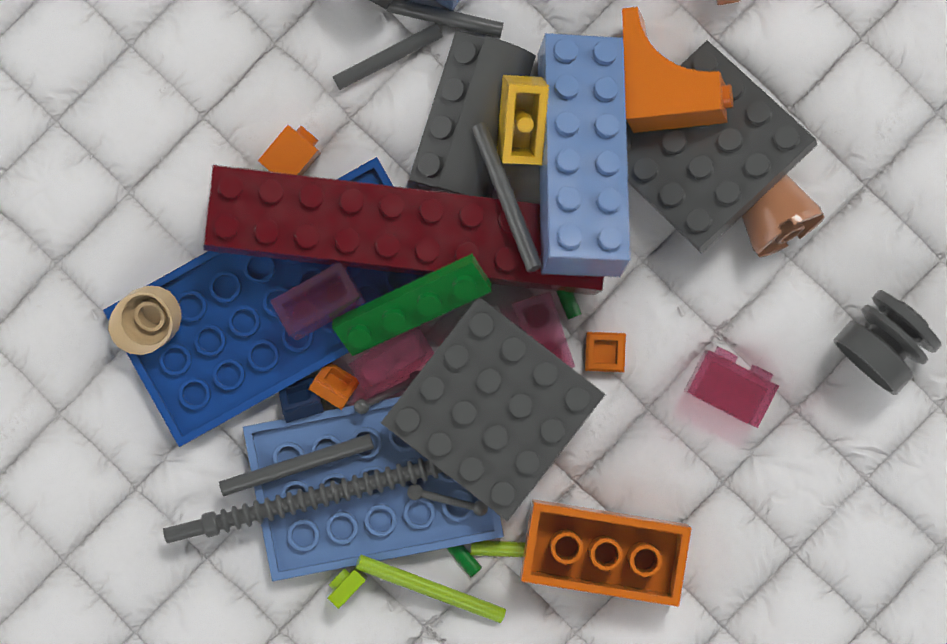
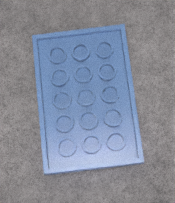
M401 396L384 399L372 405L365 414L357 413L353 405L344 407L342 410L339 408L327 410L286 423L285 419L244 426L243 432L251 471L366 434H370L374 449L255 486L256 500H258L259 504H262L266 497L270 501L275 500L277 494L281 498H285L287 492L296 495L298 489L307 492L309 486H312L314 490L319 489V484L321 483L328 487L332 480L339 484L343 477L347 481H351L353 475L362 478L364 472H367L368 475H373L375 469H378L381 473L385 471L386 466L394 470L398 463L405 467L407 466V461H411L412 464L418 463L419 458H422L423 461H428V459L381 424L382 420ZM444 472L439 473L437 479L433 475L428 476L426 482L422 478L417 479L416 484L420 485L425 491L474 503L479 501L477 497L450 476H446ZM407 481L405 487L396 484L394 490H391L389 486L384 487L382 493L375 489L371 496L364 492L360 499L356 495H352L350 501L341 498L339 504L330 501L328 507H325L323 503L318 504L317 510L309 506L307 507V512L303 513L301 509H298L294 516L287 512L284 518L275 515L273 521H270L269 518H264L261 526L273 582L356 566L360 554L382 561L504 537L500 515L489 507L485 515L478 516L473 510L425 498L412 500L408 497L407 490L413 484L411 481Z

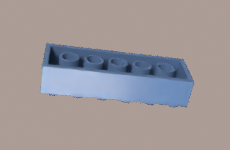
M545 33L537 54L538 77H542L549 85L542 165H539L541 274L621 277L630 262L623 38Z

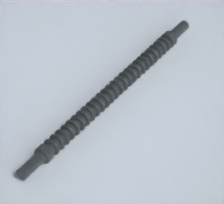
M419 458L416 464L407 461V466L405 467L398 463L394 470L386 466L384 472L380 473L378 469H375L373 475H368L367 472H364L362 478L353 475L351 481H347L343 477L341 483L336 484L332 480L328 487L321 483L319 484V489L314 490L312 486H309L307 492H303L302 489H298L296 495L287 492L285 498H281L277 494L275 500L270 501L266 497L262 504L255 500L253 506H248L247 503H244L242 509L232 506L230 512L221 509L218 515L214 511L201 515V519L163 528V534L167 544L203 534L207 537L219 535L222 529L227 533L230 532V527L232 526L239 530L243 523L251 527L253 521L257 520L259 524H262L264 518H269L270 521H273L275 515L284 518L285 513L290 512L294 516L298 509L305 513L309 506L317 510L318 504L323 503L325 507H328L330 501L339 504L341 498L350 501L352 495H356L360 499L362 493L367 492L371 496L375 489L382 493L384 487L389 486L391 490H394L396 484L405 487L407 481L416 484L418 478H422L426 482L428 476L433 475L437 479L439 473L443 471L429 460L423 461L422 458Z

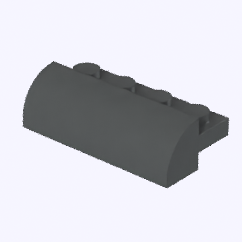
M456 31L409 180L453 194L491 198L494 185L472 132V127L485 122L497 149L503 75L530 76L536 55L519 46L493 37L485 36L483 38Z

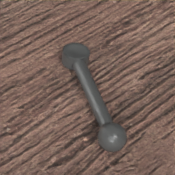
M421 370L412 372L409 379L367 400H357L354 404L355 411L359 414H365L372 405L408 388Z
M418 484L411 485L407 490L408 497L412 500L425 498L473 510L478 516H483L488 511V506L480 500L474 503L425 491Z

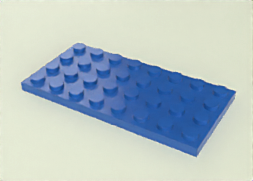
M377 157L336 179L393 186ZM207 251L148 284V286H159L170 291L177 299L182 315L180 327L168 343L154 352L144 355L127 353L176 443L179 447H182L348 354L349 351L332 329L333 319L423 276ZM119 301L103 310L108 321Z

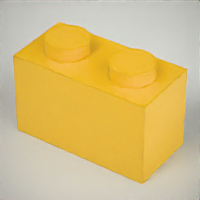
M503 75L497 152L502 163L542 165L549 85L542 77Z

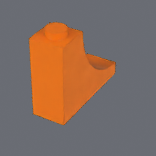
M622 8L626 120L633 133L728 123L727 109L733 108V91L731 84L725 85L720 71H697L671 62L662 56L649 42L645 21L639 8Z

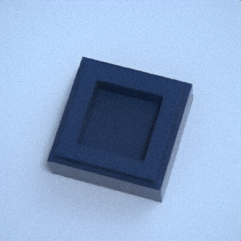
M315 376L297 381L279 391L282 412L286 423L324 412L321 397L308 390Z

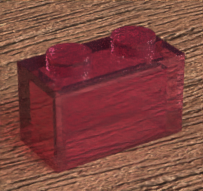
M338 262L270 302L288 335L295 340H299L366 301L348 268L343 263Z
M549 291L513 303L512 305L520 328L571 368H574L575 364L551 292Z
M417 326L385 341L348 365L368 398L425 365L435 352L420 327Z
M718 346L715 352L704 350L684 392L752 427L758 428L779 388V385L771 382L773 374L753 364L749 370L736 364L738 356Z

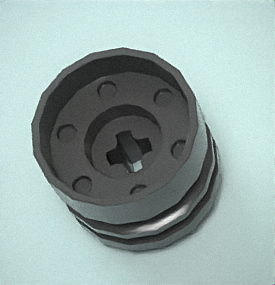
M878 290L872 297V300L880 311L870 305H865L861 309L863 315L871 324L869 328L855 321H850L833 341L840 351L865 375L887 392L897 395L913 377V373L904 359L908 357L919 364H925L928 361V357L919 345L927 351L935 353L942 344L924 318L912 307L901 300H897L885 291Z

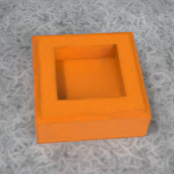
M586 332L585 371L624 372L626 333Z
M331 362L321 369L308 390L342 410L361 381Z

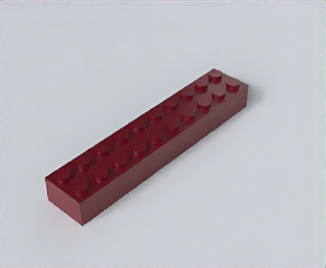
M213 165L204 251L421 276L428 275L473 254L491 284L596 295L603 291L604 276L541 274V268L533 272H527L499 199ZM517 201L541 261L540 204Z

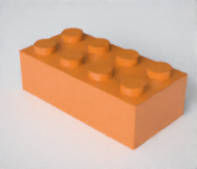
M532 499L520 579L522 582L679 607L692 528L684 523Z

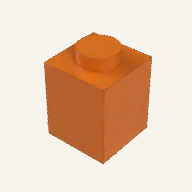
M287 125L258 159V162L270 172L303 175L321 154L314 147L319 140L302 126L295 131L291 126Z

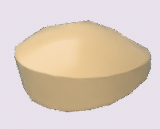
M147 285L135 289L119 301L111 313L108 322L111 339L118 348L129 354L144 355L152 353L168 343L179 330L182 318L181 308L171 292L162 287Z

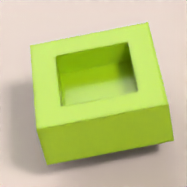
M344 568L328 584L333 591L327 599L339 609L366 581L368 576L355 568L351 572Z

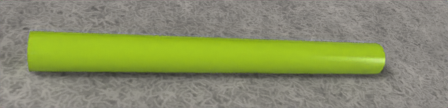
M360 554L355 569L498 623H501L505 617L506 608Z

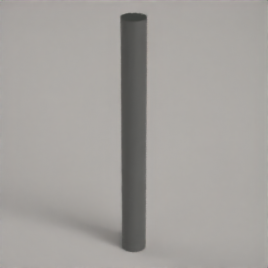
M485 122L476 124L472 127V132L527 272L536 271L542 267V264L488 126Z
M366 434L219 481L220 490L224 497L374 449L373 441L370 434Z

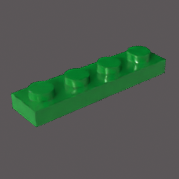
M470 254L334 318L332 329L349 353L354 356L492 292L491 282L474 255Z

